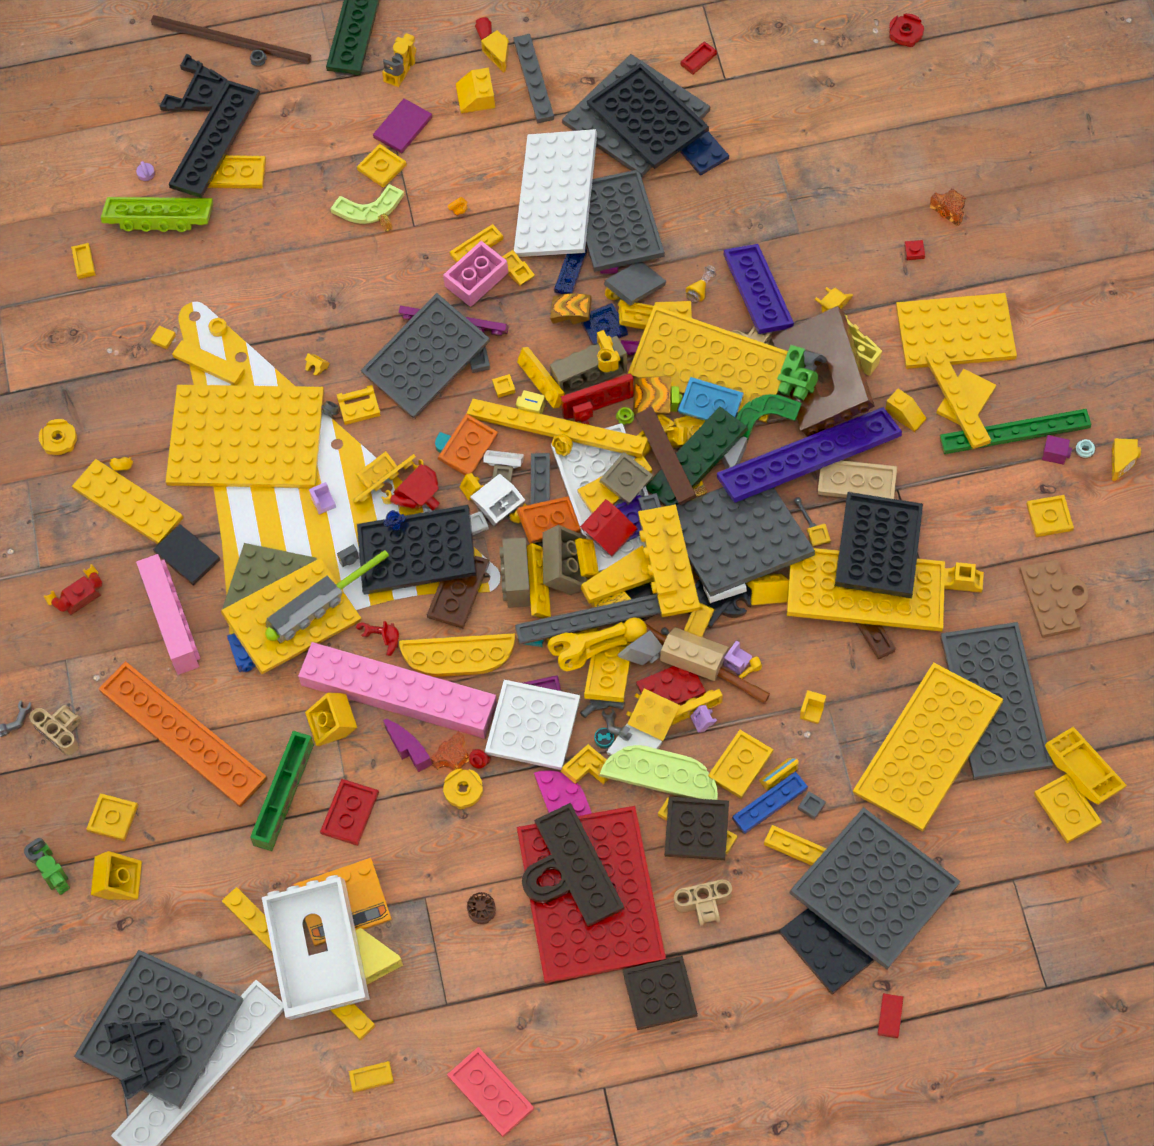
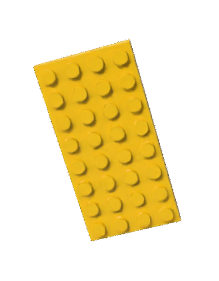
M654 305L628 374L631 373L636 378L671 376V387H679V393L681 394L685 393L690 377L742 392L744 396L738 410L739 413L746 403L762 395L778 394L780 381L777 377L781 373L788 351ZM770 414L764 415L758 420L767 423Z
M814 548V556L790 565L787 616L941 632L943 630L945 561L917 559L912 599L834 586L839 556L838 550Z
M933 662L855 786L853 794L924 831L1003 703V698Z

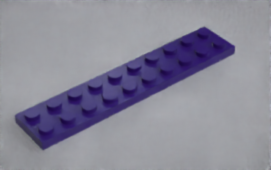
M882 407L836 425L833 428L826 429L717 472V479L732 501L736 503L901 437L902 431L885 408Z

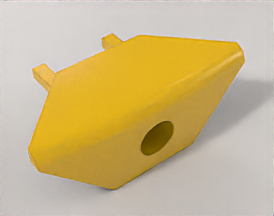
M826 287L825 290L829 293L822 300L816 297L815 301L822 305L821 310L823 313L836 306L842 309L853 295L844 294L836 287L832 290Z

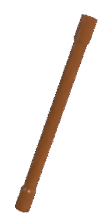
M646 624L647 632L651 631L661 645H664L667 636ZM720 668L718 677L748 693L756 700L764 704L766 703L770 693L748 683L724 668Z

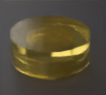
M385 213L379 215L378 219L384 231L392 230L389 217Z

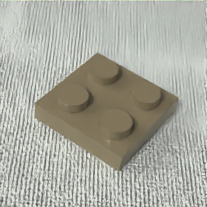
M623 452L601 477L599 482L629 505L653 478V475Z

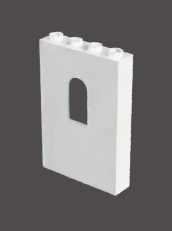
M338 875L329 876L326 878V881L318 882V880L307 882V886L303 887L291 886L284 892L272 891L267 893L268 896L262 897L285 1018L289 1020L370 1000L346 883ZM309 914H317L322 919L328 951L309 956L303 920Z

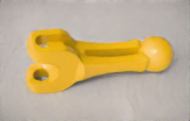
M633 617L624 623L620 622L601 631L578 635L562 633L548 641V649L552 655L559 656L558 664L563 671H571L581 668L587 659L597 653L616 646L627 645L629 641L634 642L647 633V626L640 618ZM558 643L563 644L557 648H554V646Z

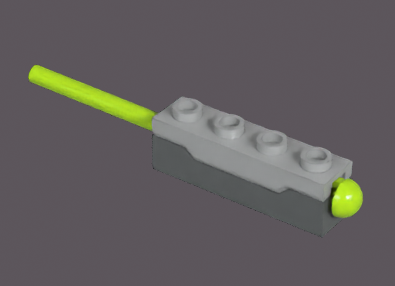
M384 550L337 584L327 575L272 614L266 620V638L270 641L278 640L280 643L284 640L292 639L296 634L295 632L307 628L313 619L321 618L330 607H336L341 602V590L389 556L387 551Z

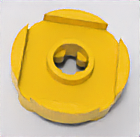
M54 419L46 423L47 426L43 429L41 428L39 442L47 454L61 455L73 451L77 441V433L73 425L63 419ZM57 434H60V436L62 437L59 440L53 439L57 436Z
M456 769L445 778L443 786L444 796L451 805L458 809L471 807L483 795L482 780L473 770ZM461 784H462L463 786H466V785H467V786H468V787H467V791H465V792H463V791L460 792V791H459V790H460L459 785H461Z

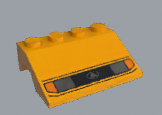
M371 858L294 884V886L303 887L307 886V882L314 880L322 882L326 881V878L329 876L338 875L346 883L356 930L359 928L364 930L392 920ZM317 914L307 915L305 920L314 947L326 943L321 917Z

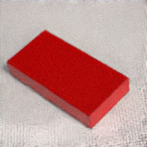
M704 41L680 62V65L694 75L717 55V50Z
M883 993L877 1035L892 1038L899 1037L904 996Z

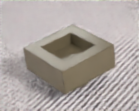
M495 465L492 479L501 474L511 483L513 467Z

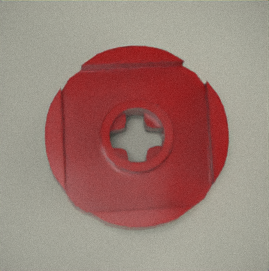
M906 13L903 16L894 17L890 22L889 38L897 44L913 47L923 37L924 25H922L921 19L916 15Z

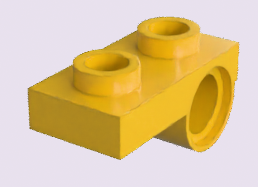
M604 330L597 332V343L601 349L597 355L598 368L603 372L619 369L618 362L620 361V356L617 350L614 351L612 348L613 342L611 337L606 336Z

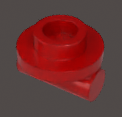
M473 749L469 754L470 764L478 769L484 768L491 761V756H488L480 749Z

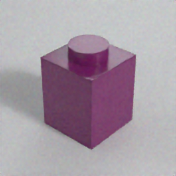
M1048 435L1042 460L1064 465L1066 458L1070 459L1071 456L1070 440Z

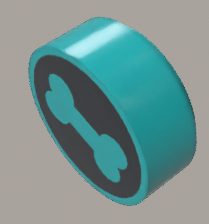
M607 728L598 729L594 736L596 745L603 749L611 747L614 742V734L609 733Z

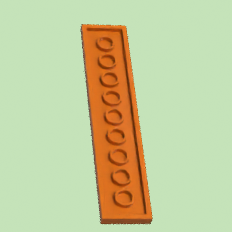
M126 661L99 687V691L240 808L267 780L266 775Z

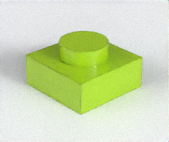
M672 386L670 412H677L678 406L682 401V394H679V387Z

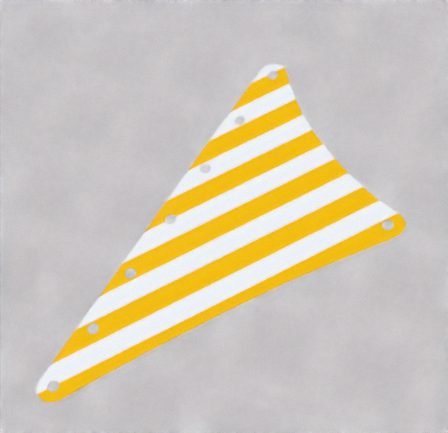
M191 302L181 309L178 319L185 342L244 368L245 372L236 386H295L228 325L227 332L219 337L213 336L209 331L208 325L212 319L219 317L203 303ZM197 311L201 317L198 321H191L189 314ZM237 353H246L247 359L244 362H237L235 359ZM189 365L194 385H232ZM322 410L316 486L327 483L336 508L318 514L309 491L311 488L213 486L222 540L226 595L244 543L316 557L317 559L321 558L337 583H339L360 568V556L355 563L344 567L339 563L337 556L338 552L353 544L359 555L357 524L432 510L426 504L419 510L401 507L392 503L385 504L381 497L386 498L388 496L381 489L378 491L373 489L368 493L370 497L361 503L359 500L354 503L353 499L366 490V487L357 477L356 473L375 460L376 457L330 416L325 415ZM335 439H340L343 442V446L338 450L333 449L331 442ZM396 476L391 481L389 478L386 479L383 483L389 482L392 484L391 493L393 495L395 489L403 481ZM474 547L475 556L487 559ZM491 562L486 571L490 575V580L487 583L481 584L478 593L491 592L500 583V572ZM360 576L342 590L354 608L359 610L391 600L435 594L440 582L364 595ZM229 626V634H234L233 630Z

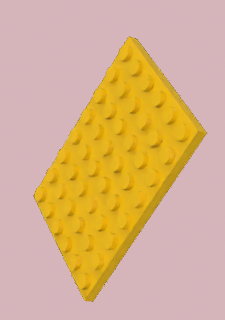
M177 385L166 485L315 487L324 387Z

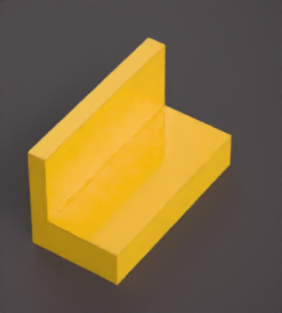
M782 574L764 575L746 583L752 589V605L788 601L789 580Z

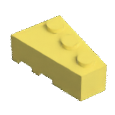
M847 319L864 374L870 376L879 365L882 350L868 336H864L856 324L853 325Z

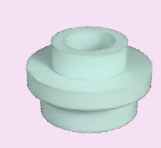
M1084 439L1077 443L1076 452L1080 457L1089 458L1094 454L1095 446L1090 440Z

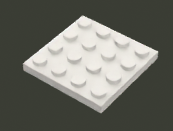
M504 680L485 753L487 755L561 770L565 762L578 711L580 695Z

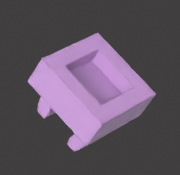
M706 705L699 706L690 716L698 733L705 732L709 726H712L717 721L716 718L712 719L710 714L713 711L707 709Z

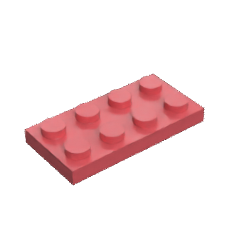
M479 1047L447 1074L448 1078L502 1137L507 1135L534 1110L532 1104Z

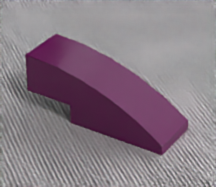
M387 718L383 720L385 729L402 760L410 757L417 772L432 766L428 753L413 735L397 723Z

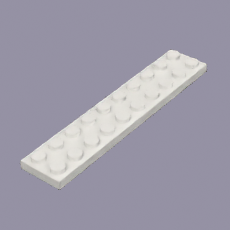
M255 980L241 995L244 1001L181 1109L149 1094L111 1135L112 1138L121 1146H160L284 1011L282 1001Z

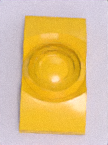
M1074 727L1045 744L1056 767L1066 772L1073 779L1079 793L1090 801L1099 805L1127 786Z

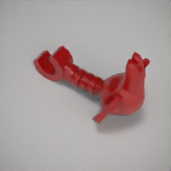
M383 621V627L370 626L368 623L363 622L357 624L356 629L358 630L365 627V631L361 635L362 637H369L371 633L382 635L385 645H388L386 655L391 656L395 649L398 648L399 631L394 626V623L389 625L386 621Z

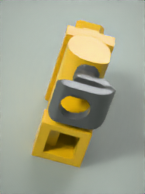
M405 33L403 38H396V43L393 45L394 56L392 57V62L383 59V82L399 87L411 68L410 65L413 66L415 64L416 47L413 45L415 37Z

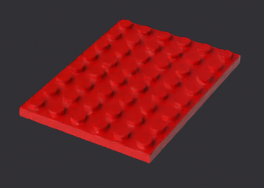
M635 806L578 816L624 905V910L588 927L570 892L547 903H538L530 899L545 984L666 960ZM536 824L517 827L525 872L530 865L551 854ZM550 869L543 872L542 876L538 877L536 883L540 887L555 886L561 881L562 876L559 871Z

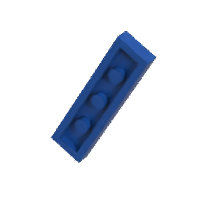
M795 771L733 815L732 820L746 834L806 791L808 786Z

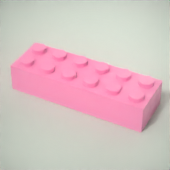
M156 554L137 561V566L177 675L198 668L197 660L201 658L165 560H160L159 555Z

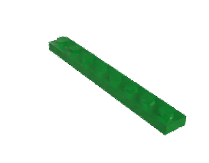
M1087 409L986 426L985 429L991 442L979 448L1089 429L1092 424ZM963 431L940 435L944 454L972 450Z

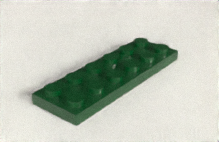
M380 0L343 1L326 65L327 71L361 75Z
M720 406L676 453L693 489L748 431L746 425ZM661 469L646 485L647 492L651 495L657 493L659 501L665 506L678 505L679 503Z

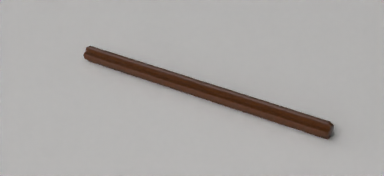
M153 15L151 18V24L154 26L250 50H261L266 54L306 64L311 62L312 57L308 53Z

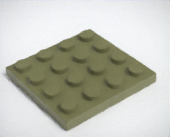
M244 543L222 609L314 562L317 558Z

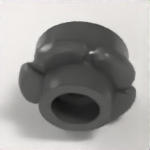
M254 50L250 56L251 64L254 66L265 64L267 60L266 54L261 50Z
M326 401L321 406L323 413L327 416L333 417V415L338 414L339 406L331 401Z

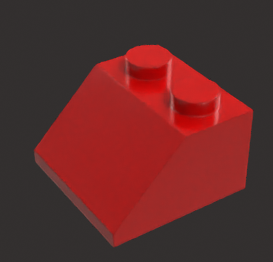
M607 499L580 526L583 532L611 557L638 530Z

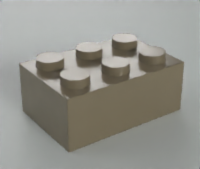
M560 525L542 532L543 584L569 595L582 591L581 584L587 581V577L581 576L575 540L578 538L586 539V536Z
M526 538L503 539V547H499L503 600L507 601L508 608L531 606Z

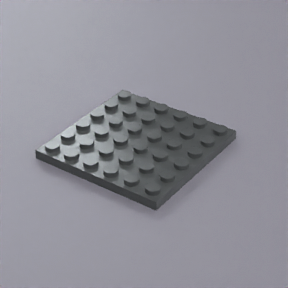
M630 54L562 119V124L573 131L596 129V147L630 170H637L640 172L641 177H643L652 166L587 106V100L641 63L700 119L710 111V106Z
M724 487L696 497L682 505H676L689 562L710 597L815 555L814 548L774 487L736 503L732 501Z
M863 807L793 886L789 894L888 970L961 881Z
M138 950L74 1057L119 1080L125 1079L141 1072L132 1039L128 1037L111 1044L104 1025L110 1023L117 1025L123 1022L142 1023V1021L169 1019L182 1059L143 1088L142 1091L181 1109L244 1000L241 996Z

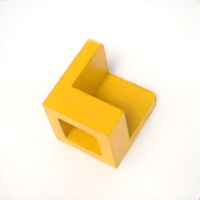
M807 690L800 712V719L818 724L825 706L826 695Z

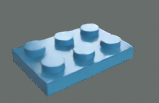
M690 377L678 412L706 421L720 406L736 418L744 394Z

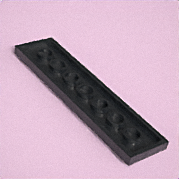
M229 80L226 82L171 178L169 188L199 198L203 197L260 96V90Z

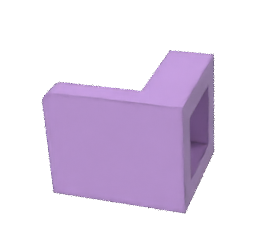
M326 482L309 489L311 499L318 514L336 508Z
M736 641L724 657V666L740 675L749 664L752 656L740 649V642Z

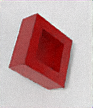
M923 240L905 241L906 260L925 259Z

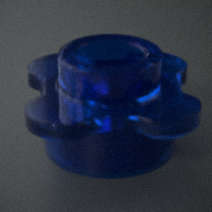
M392 510L386 515L383 523L386 527H392L394 531H397L401 528L400 525L406 520L404 514L400 515L398 511Z

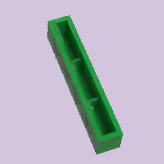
M292 731L250 836L253 846L273 851L314 747L310 735Z

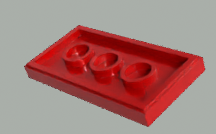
M629 373L561 396L563 418L565 420L574 418L573 407L586 402H591L593 411L633 398L632 374Z

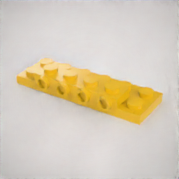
M676 504L638 511L642 529L639 531L640 540L645 542L646 547L643 548L644 557L649 559L650 565H647L648 575L653 577L654 582H651L653 594H657L661 616L666 617L699 611L700 604Z

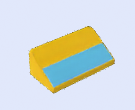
M786 759L760 778V784L766 791H769L798 770V759Z

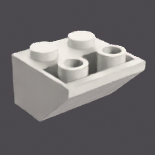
M501 474L497 475L470 497L493 526L502 521L525 501L515 486Z

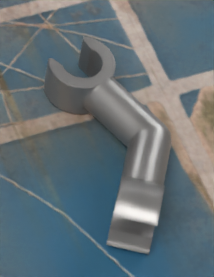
M22 700L18 703L19 713L16 721L9 724H0V737L6 736L10 731L22 727L26 714L32 710L30 702L27 708H22Z
M613 708L610 715H606L603 710L602 715L606 721L608 732L619 735L623 740L629 741L633 735L628 733L630 728L615 726L616 713Z

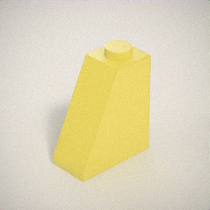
M362 928L355 929L367 985L403 966L398 954Z

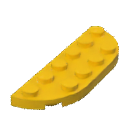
M515 633L400 640L399 646L406 663L421 674L432 677L476 675L491 672L508 660L515 646Z

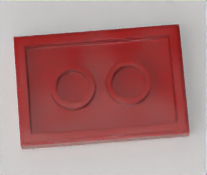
M341 778L320 834L358 846L378 797L379 790Z

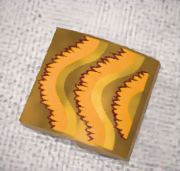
M570 293L553 296L550 315L552 323L555 324L570 319L572 325L590 320L591 295Z
M671 376L634 378V415L651 406L656 414H670Z

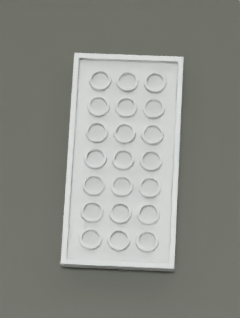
M596 129L528 134L514 251L518 257L585 253L597 141Z
M622 423L604 428L626 433ZM572 442L573 447L570 454L562 456L556 453L555 448L551 444L567 494L572 503L579 526H581L591 515V512L579 496L577 489L602 477L622 453ZM628 455V456H630L633 460L635 459V456ZM646 486L638 495L642 497L648 496ZM620 499L618 502L614 504V506L623 503L624 501ZM580 527L582 535L586 536V539L592 540L583 532V530ZM640 536L626 542L613 557L594 542L599 573L643 545L645 548V542H641Z

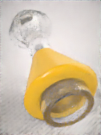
M708 265L704 267L702 278L686 287V298L689 301L698 303L705 299L706 283L710 277H716L717 270L713 266Z

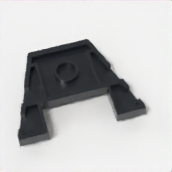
M186 54L180 68L183 71L194 73V76L183 98L165 94L160 104L161 111H210L228 81L214 70H209L203 66V63L192 59V56Z
M169 1019L142 1021V1023L123 1022L117 1025L112 1023L104 1025L111 1044L128 1037L132 1039L141 1072L120 1080L127 1100L131 1099L182 1059Z

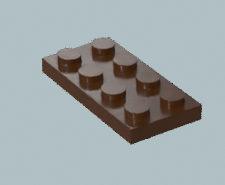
M475 556L476 576L441 581L427 612V618L463 629L490 564L489 559Z

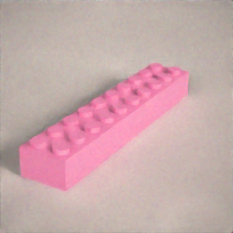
M314 642L311 643L298 675L301 686L325 693H344L349 700L483 739L486 737L497 707V699L494 694Z

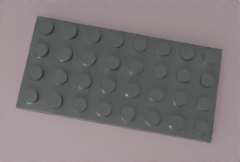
M1018 622L941 633L940 637L948 670L1003 698V703L969 756L973 780L1052 768L1053 763L1045 747L1047 738Z

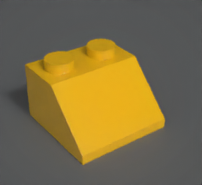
M489 67L471 70L456 83L461 114L495 108Z
M328 692L305 712L316 746H322L346 738L357 728L347 695L344 693Z
M110 851L95 856L91 895L107 900H137L142 861Z

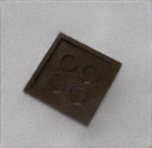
M669 797L665 857L725 861L729 801Z
M683 956L623 969L637 1030L698 1016Z

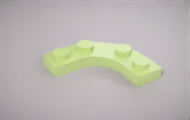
M389 184L375 202L363 205L339 196L331 207V213L354 223H373L393 212L404 197V191Z

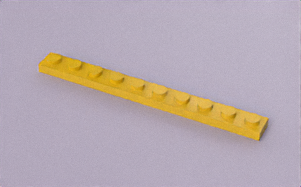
M472 399L467 411L468 415L480 421L554 437L557 434H565L571 438L572 442L619 453L625 452L628 455L643 458L648 445V438L477 399Z
M236 887L222 900V903L272 952L265 915ZM355 1004L330 1010L360 1041L375 1027V1024Z

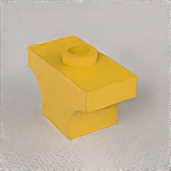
M956 562L954 567L945 568L944 589L982 593L984 572L976 570V564Z

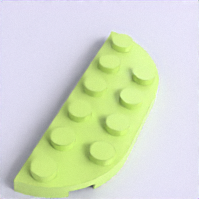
M633 745L617 751L606 760L599 775L600 777L685 798L717 800L718 798L715 780L709 778V772L702 763L688 756L648 746Z

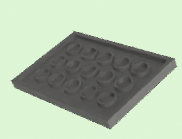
M637 170L592 179L586 245L594 272L665 257L640 172Z
M436 293L361 369V373L415 419L490 342V338Z

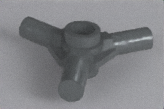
M590 699V704L580 714L586 718L595 709L600 710L609 706L623 710L625 702Z

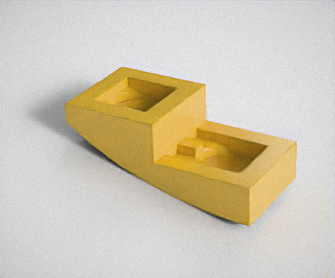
M514 250L502 256L508 264V275L519 286L535 276L525 261L522 262Z

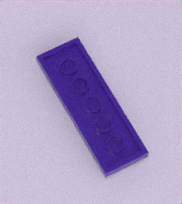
M759 244L725 249L723 255L758 334L793 327L792 317Z

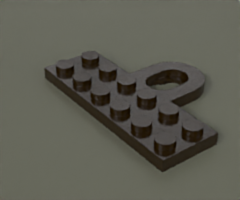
M571 803L534 820L551 855L533 863L525 870L522 877V886L527 897L538 903H547L570 892L588 927L625 909ZM550 869L560 872L562 877L557 885L544 887L537 885L536 881L538 877L542 876L543 872Z

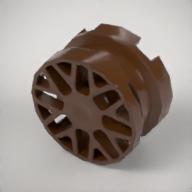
M485 892L473 894L467 902L469 918L477 924L489 923L496 914L494 899Z

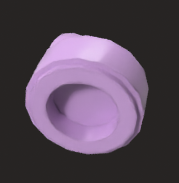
M141 161V165L136 170L137 176L142 181H149L155 175L154 168L151 164Z

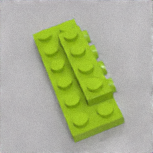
M107 197L101 215V222L109 224L119 223L120 229L125 231L137 229L145 232L150 230H160L162 232L177 230L184 232L191 230L193 224H208L213 207V198Z

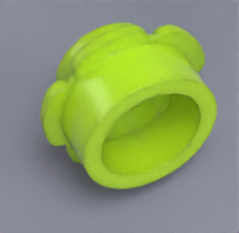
M628 407L619 409L616 414V419L619 420L620 424H630L634 420V412Z

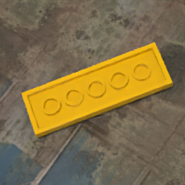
M97 459L92 462L72 485L73 490L156 544L164 540L183 519L181 513Z

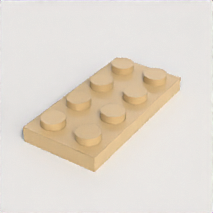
M838 461L820 469L817 495L846 498L847 492L894 499L897 466Z

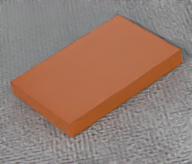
M466 413L438 456V460L463 475L473 474L498 432Z
M569 496L518 507L516 510L530 544L543 541L542 532L557 525L577 533L581 532Z

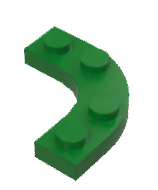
M775 394L762 395L749 401L742 407L736 417L748 428V431L742 437H746L748 443L755 423L764 415L775 414L796 421L802 403Z

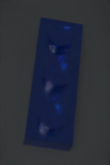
M586 248L585 253L566 254L554 293L570 294L574 292L587 254Z

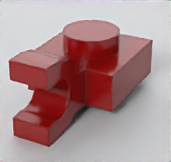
M591 402L573 407L575 422L579 421L582 424L589 425L588 419L593 417Z

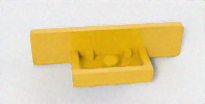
M386 451L356 473L357 477L366 487V490L353 499L354 503L359 500L362 503L370 497L368 493L373 489L375 491L381 489L385 485L383 482L389 478L391 481L398 476V470L402 467L407 469L414 463L412 459L416 456L412 454L397 466Z

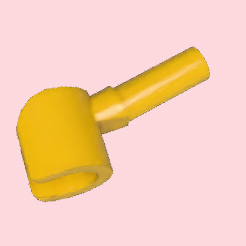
M759 657L750 659L751 667L738 675V677L743 679L749 673L761 670L762 664Z

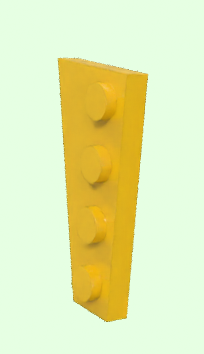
M644 456L643 458L637 457L634 459L652 473V468ZM601 477L577 489L579 496L591 514L605 499L613 505L620 500L617 495L599 482Z
M643 545L581 584V590L589 604L653 581V577L648 575L647 565L650 564L649 559L644 557Z

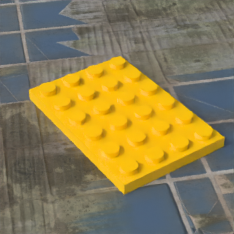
M1006 293L896 302L906 369L929 367L925 360L926 355L942 349L951 365L1015 360L1017 358Z
M321 558L221 610V614L261 674L309 650L312 642L320 644L361 622L360 615L343 590H341V602L336 607L327 609L321 618L313 619L304 630L300 629L295 632L296 634L292 639L284 640L280 643L278 640L270 641L266 638V620L268 617L327 575L337 584V581Z

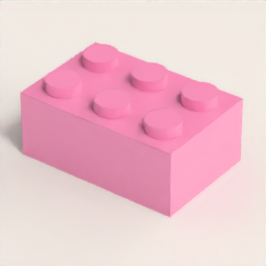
M480 241L443 274L445 287L471 307L508 274V264L503 257Z

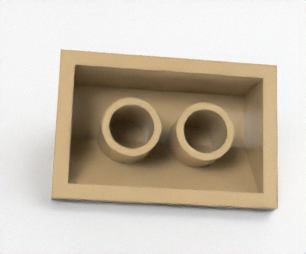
M674 627L668 634L661 649L660 661L715 681L729 647Z

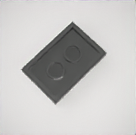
M643 262L634 263L604 282L608 289L630 306L664 287L666 284L665 279Z

